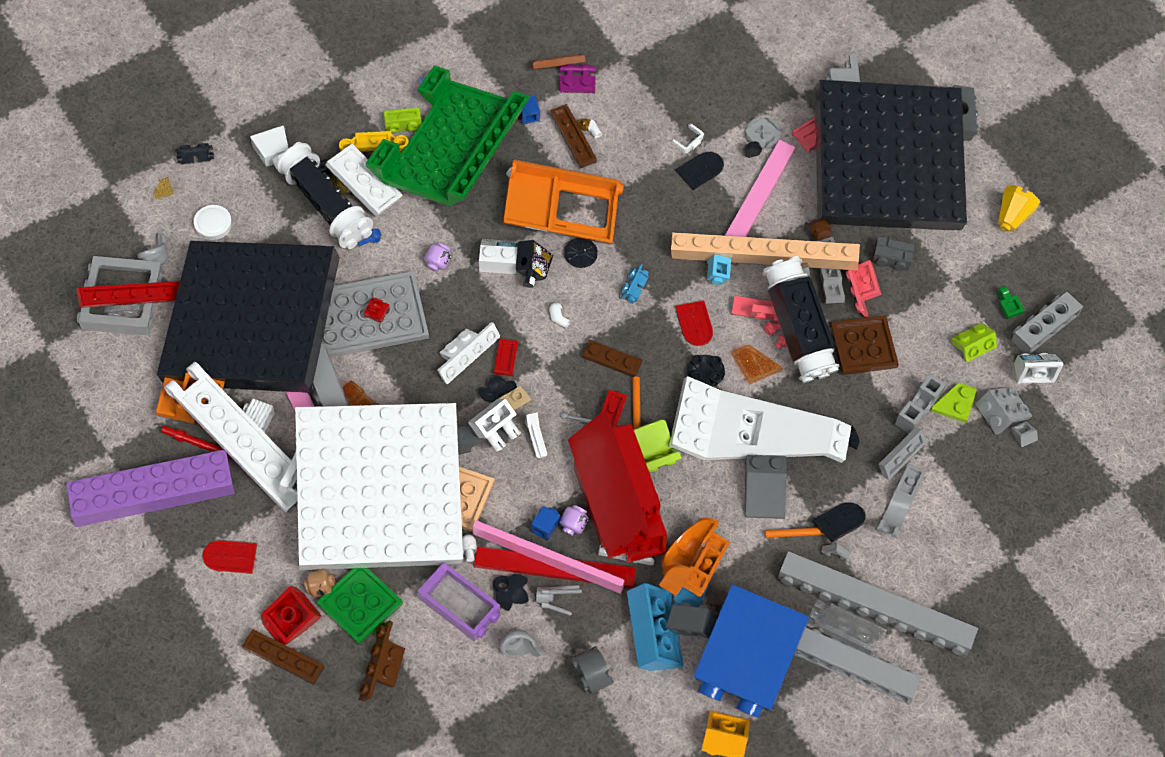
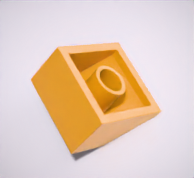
M710 710L702 751L710 755L744 757L750 719Z

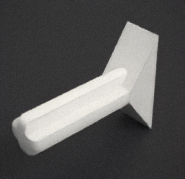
M538 412L528 414L524 423L529 430L536 457L543 458L547 456V451L539 426Z

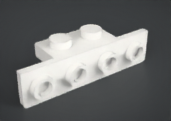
M491 322L478 334L468 329L464 330L440 352L441 356L448 360L437 370L444 383H450L500 338L494 323Z

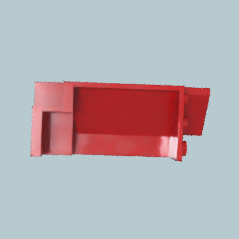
M605 409L568 439L574 457V470L601 547H605L608 558L624 555L627 563L665 554L667 532L660 515L661 503L633 426L629 424L612 428Z

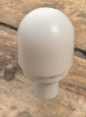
M464 535L462 537L463 554L466 555L468 562H472L475 560L474 554L477 550L476 539L472 535Z

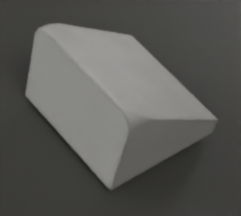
M1027 421L1010 428L1021 447L1038 441L1037 430Z

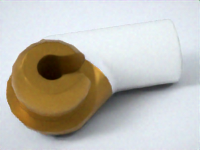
M584 118L578 120L577 123L580 129L591 132L595 139L602 136V132L594 120Z

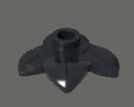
M493 375L489 379V386L481 387L478 391L484 401L494 402L499 397L516 389L517 385L515 381L505 382L501 376Z
M513 574L509 577L501 575L494 579L493 590L497 593L496 602L500 604L503 610L509 611L513 603L525 604L529 601L528 594L523 588L528 579L521 574ZM501 583L506 584V588L502 589L499 587V585Z

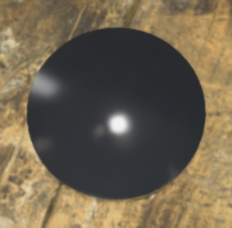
M694 355L688 364L687 374L688 377L713 387L723 380L725 367L719 356Z

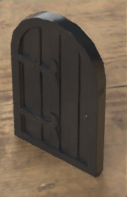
M704 152L678 167L675 171L692 190H695L719 175L724 168V161L717 153Z
M843 503L812 519V523L831 542H834L862 526L866 515L863 508L858 504Z

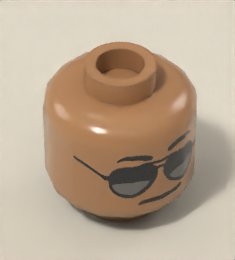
M327 569L309 572L307 578L304 579L307 593L315 598L329 594L332 587L336 584L334 574H330Z

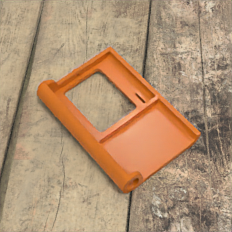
M513 159L503 223L612 244L618 195H622L624 184H621V180ZM566 191L608 200L606 227L599 228L557 219L559 192Z

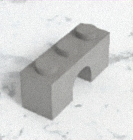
M930 374L920 386L914 399L909 401L899 413L895 425L908 434L915 427H918L943 394L946 384Z

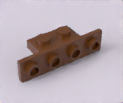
M392 621L379 625L376 630V642L370 651L372 656L365 668V680L359 689L360 701L372 698L376 682L387 687H395L405 648L388 641L393 625Z

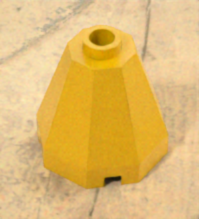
M1007 185L1002 196L998 224L1006 232L1015 231L1036 212L1040 204V200L1032 192L1027 190L1024 193L1022 192L1023 188L1020 186Z

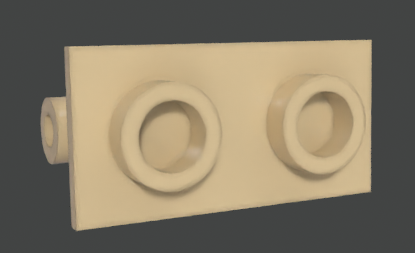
M521 386L499 398L506 399L514 411L531 401V398Z

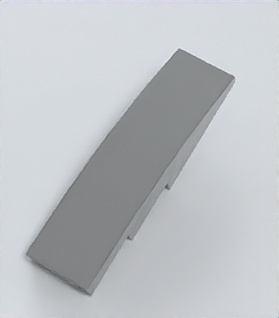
M830 237V238H828V239H823L822 241H820V240H819V241H816V240H815V242H831V243H835L833 237ZM819 268L825 302L844 303L845 295L842 288L840 269Z

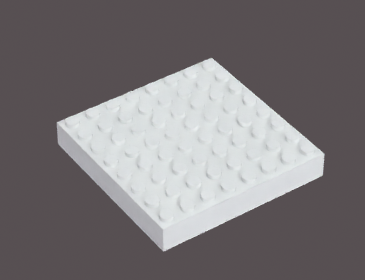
M456 403L295 407L299 570L442 565L443 562L447 565L462 564L463 546Z

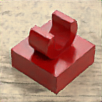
M371 298L364 311V317L382 323L389 310V304L378 298Z

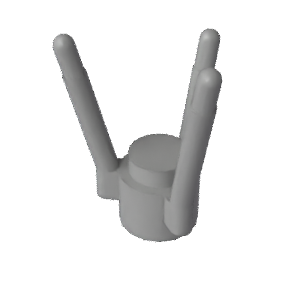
M579 585L538 587L536 602L542 603L541 608H549L563 614L572 615V612L551 605L549 602H553L554 594L582 593V590L579 589Z

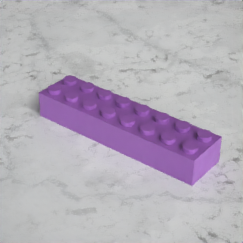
M225 450L67 482L71 516L76 527L235 494L229 459Z

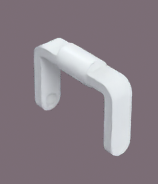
M689 124L688 128L699 136L687 147H684L675 139L671 141L673 145L684 153H688L691 149L694 150L704 137V133L693 124Z

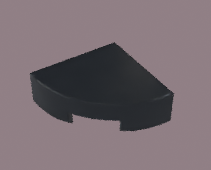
M850 425L851 432L848 446L857 450L859 437L856 429Z

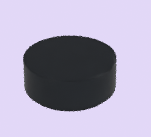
M753 141L746 144L743 151L747 158L760 155L762 147L759 142Z

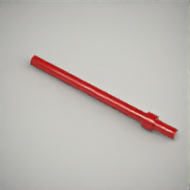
M163 426L161 429V433L174 437L176 441L182 443L185 441L211 452L224 450L218 445L188 435L186 431L181 429L175 430L167 426Z

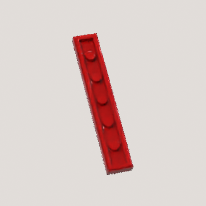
M180 281L78 287L76 293L80 308L175 302Z

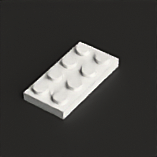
M351 144L328 160L326 166L377 217L399 201L403 195L396 188L381 182L366 167L365 164L368 159Z

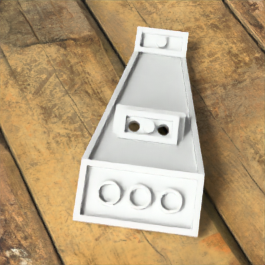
M687 376L683 381L669 446L702 460L746 459L747 455L786 457L826 456L842 463L846 459L851 426L826 416L722 391Z

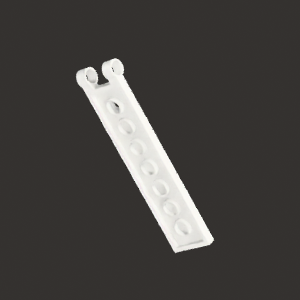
M193 362L186 370L197 381L183 391L172 380L164 386L165 391L169 396L178 401L286 513L298 503V497L289 493L285 495L278 492L279 485L291 460L216 384L198 363ZM206 398L209 402L202 404L201 399ZM295 483L294 486H293V488H292V489H294V490H296V491H297V483Z

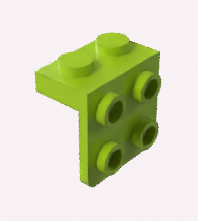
M660 419L634 429L649 473L658 470L660 466L673 465L677 460L681 459L680 452L669 446L671 437L665 420Z

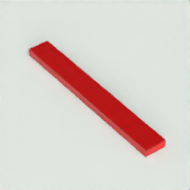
M477 547L474 568L592 583L515 551ZM577 560L624 579L625 588H634L635 567Z

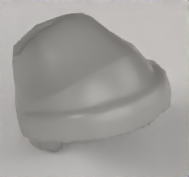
M158 233V245L137 253L138 259L161 262L162 265L168 261V244L165 235Z
M518 628L507 633L500 642V649L506 656L518 657L530 652L536 657L544 655V651L538 647L534 638L526 631Z

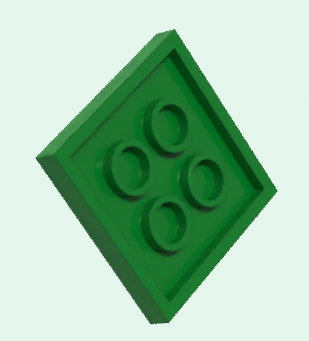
M353 568L332 587L329 594L323 595L316 604L360 645L379 625L384 623L403 605V601L368 568Z

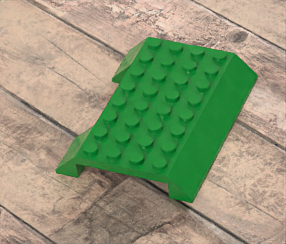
M434 65L417 89L418 93L433 107L402 153H400L399 144L382 139L365 165L385 185L451 206L466 198L529 101L530 96L513 91L509 98H505L452 81L450 70Z

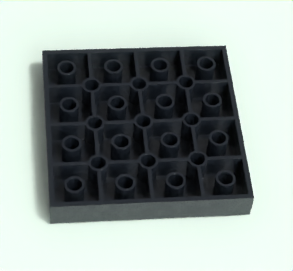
M819 80L815 88L818 222L827 221L829 224L961 231L967 224L962 88Z
M190 241L157 371V376L162 383L165 377L184 382L185 375L188 373L186 368L193 362H196L212 379L224 381L223 388L311 393L340 259L335 247Z

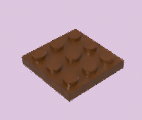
M886 315L831 322L830 328L842 375L898 368L899 363Z

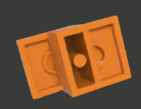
M188 373L185 375L184 382L165 377L155 415L194 424L195 419L176 399L169 396L164 386L173 380L185 391L197 380H194ZM213 379L223 390L225 382ZM206 398L201 399L202 404L209 402Z

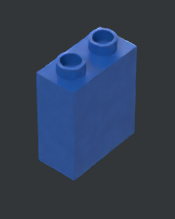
M732 584L693 676L694 679L701 681L697 692L719 702L724 692L740 699L736 709L756 718L760 717L763 709L771 712L809 621V616Z

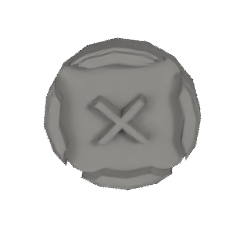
M757 117L748 123L745 132L746 139L749 143L753 141L759 142L762 149H769L776 146L780 140L781 128L771 118Z

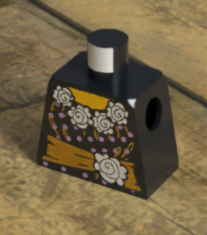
M534 240L519 241L517 246L516 271L524 277L523 286L533 288L535 281L546 279L553 259V254Z

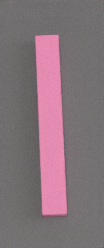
M781 140L778 141L725 236H747L794 153L795 146Z
M475 521L473 525V535L621 594L623 590L624 579L480 521Z

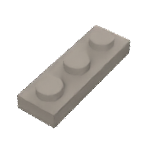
M915 427L879 463L884 478L890 480L926 444L922 429Z

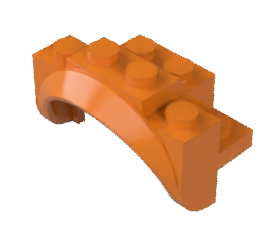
M707 517L700 518L674 541L662 559L664 576L659 586L675 596L684 587L701 597L730 544V541L714 532L719 521Z

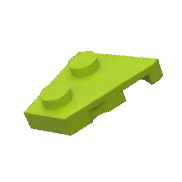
M958 383L933 405L931 412L967 423L977 388Z

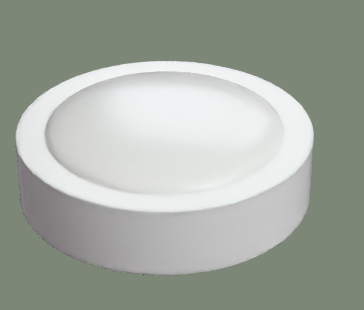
M208 205L196 213L194 226L200 237L207 240H218L229 233L232 227L230 213L224 207Z

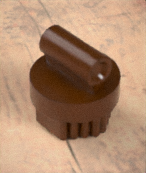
M818 219L808 224L810 233L816 241H822L831 237V226L827 221L818 222Z

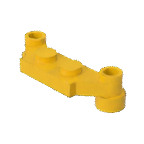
M391 131L355 133V137L352 139H342L339 142V149L341 152L353 144L360 152L375 151L382 139H386L399 144L400 153H402L408 144V138L403 135L396 137Z

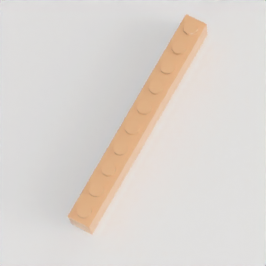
M673 233L671 254L672 258L702 261H707L716 254L732 258L731 262L764 265H772L773 262L783 259V262L788 261L789 258L799 256V259L803 261L801 264L808 263V266L811 268L858 270L860 244Z

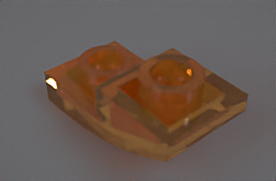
M352 380L343 387L350 406L378 405Z

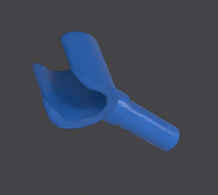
M373 229L371 237L358 242V246L360 247L369 242H379L381 240L380 230Z

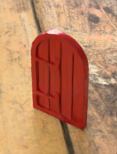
M705 301L676 305V312L685 340L694 346L708 344L713 336V327Z
M225 540L214 541L205 547L203 561L209 569L214 571L253 574L257 543Z

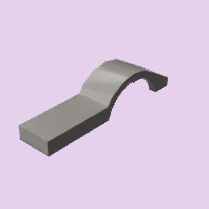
M908 463L877 530H882L896 538L926 474L925 470Z

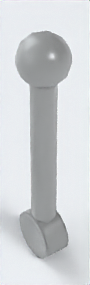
M567 412L561 413L562 419L569 418L587 423L591 421V419L569 415Z

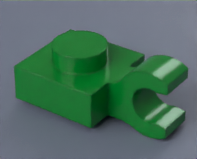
M1007 286L999 288L1000 292L996 294L1001 300L999 306L1006 319L1024 314L1025 309L1017 295L1011 296Z

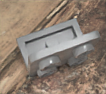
M1012 387L989 390L975 404L996 435L1002 433L1011 423L1028 420L1032 417L1029 408L1022 402L1018 392Z

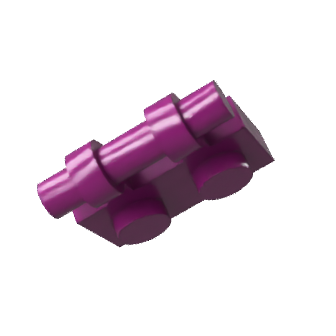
M573 64L560 65V72H567V75H560V93H595V76L588 75V73H595L596 66H589V64H583V66H575ZM573 73H583V75H573Z

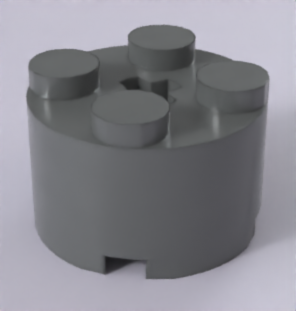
M597 646L575 655L571 659L577 676L582 675L580 679L586 695L589 693L593 694L614 684L612 676L609 677L608 674L609 668Z

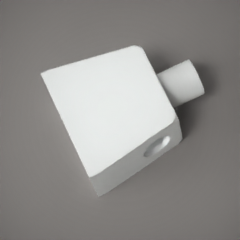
M284 126L250 136L254 150L266 167L274 164L277 170L278 156L288 149Z

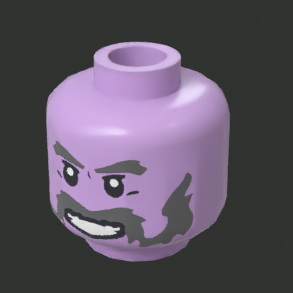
M439 242L432 244L424 257V260L428 263L427 267L433 271L438 269L444 270L452 257V254L449 252L450 248Z
M576 505L567 507L559 521L560 525L563 526L562 531L571 536L574 533L581 534L589 520V517L586 515L587 511Z

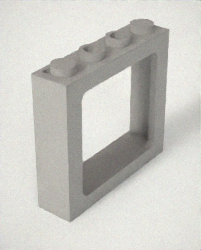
M93 256L92 263L88 265L89 277L85 280L84 287L96 286L100 268L151 273L149 283H158L162 280V264L156 261ZM157 303L144 304L143 313L140 318L90 314L91 307L81 308V312L77 314V323L80 324L82 330L150 336Z

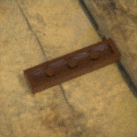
M565 104L552 109L550 114L580 169L597 163V158L568 105Z
M252 629L242 645L244 650L315 685L325 668L323 664Z

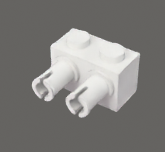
M506 399L495 400L468 422L479 438H487L496 452L501 450V447L506 446L496 432L501 426L510 437V440L516 438V435L519 436L521 434L511 420L517 414Z

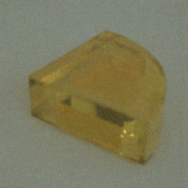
M168 177L162 179L155 189V199L173 195Z

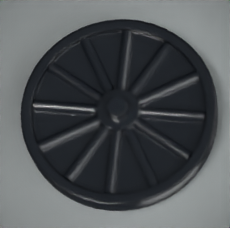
M582 238L572 239L567 243L564 250L566 261L577 268L589 267L596 261L598 255L596 245L591 240Z

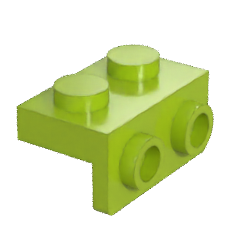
M420 108L384 111L386 131L396 133L399 131L417 130L421 125Z
M983 323L977 324L951 338L952 344L963 352L966 362L997 347L995 331Z

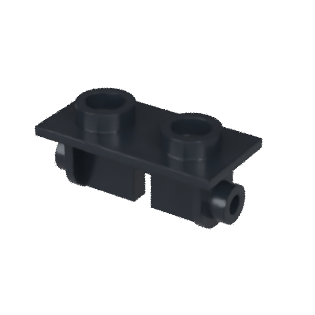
M200 143L198 147L183 145L179 147L180 149H175L176 153L180 154V156H177V163L182 165L194 163V156H197L198 163L210 162L214 159V152H210V150L214 149L209 143Z

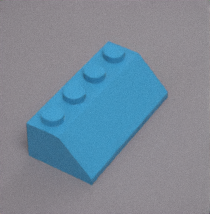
M646 583L627 591L638 668L655 671L684 667L679 636L666 627L673 605L672 593L666 589Z

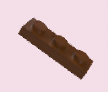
M589 340L582 355V358L631 377H636L642 364V360L592 340Z

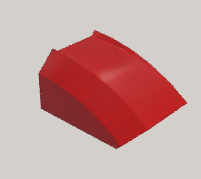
M290 586L261 614L264 627L276 641L286 645L315 624L321 618V614L301 590Z

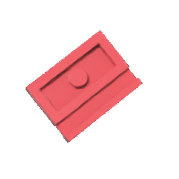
M816 117L792 131V136L797 138V141L808 153L816 148Z

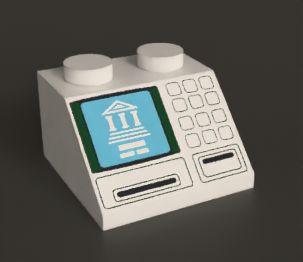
M482 239L479 272L516 274L517 246L519 241Z
M1041 353L1039 355L1021 354L1017 356L1014 362L1017 384L1054 383L1063 367V362L1056 354Z

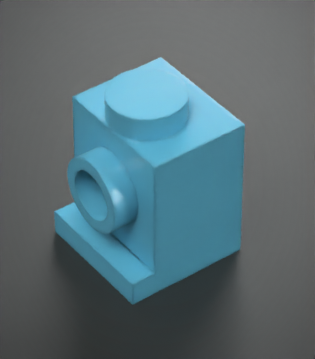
M716 254L707 260V280H711L713 285H722L730 279L732 258Z

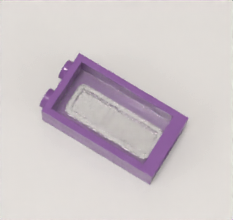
M444 562L417 591L418 599L474 642L478 637L481 639L486 634L488 625L491 622L494 624L501 615L500 604Z

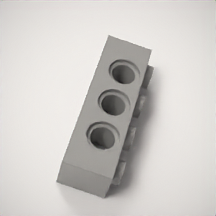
M1068 292L1062 296L1058 295L1053 299L1052 304L1042 307L1038 315H1032L1024 326L1019 325L1013 331L1014 336L1011 341L1024 354H1031L1079 316L1083 306Z

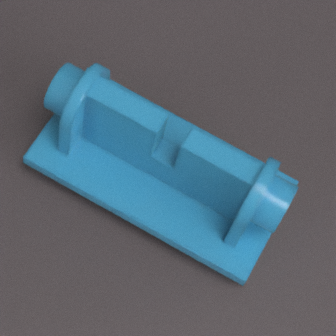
M642 264L636 269L632 268L629 272L628 277L630 279L628 283L626 282L620 291L622 292L621 300L626 297L627 301L632 304L638 300L642 290L637 285L643 288L649 278L648 271L641 270Z

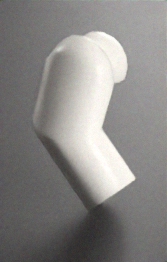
M551 304L549 308L551 320L567 328L571 320L562 316L561 304Z

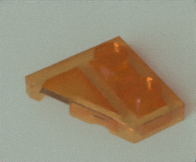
M751 345L732 351V355L749 385L782 371V367Z

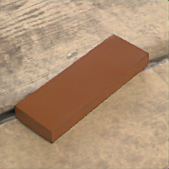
M583 54L532 60L531 67L539 69L586 62Z

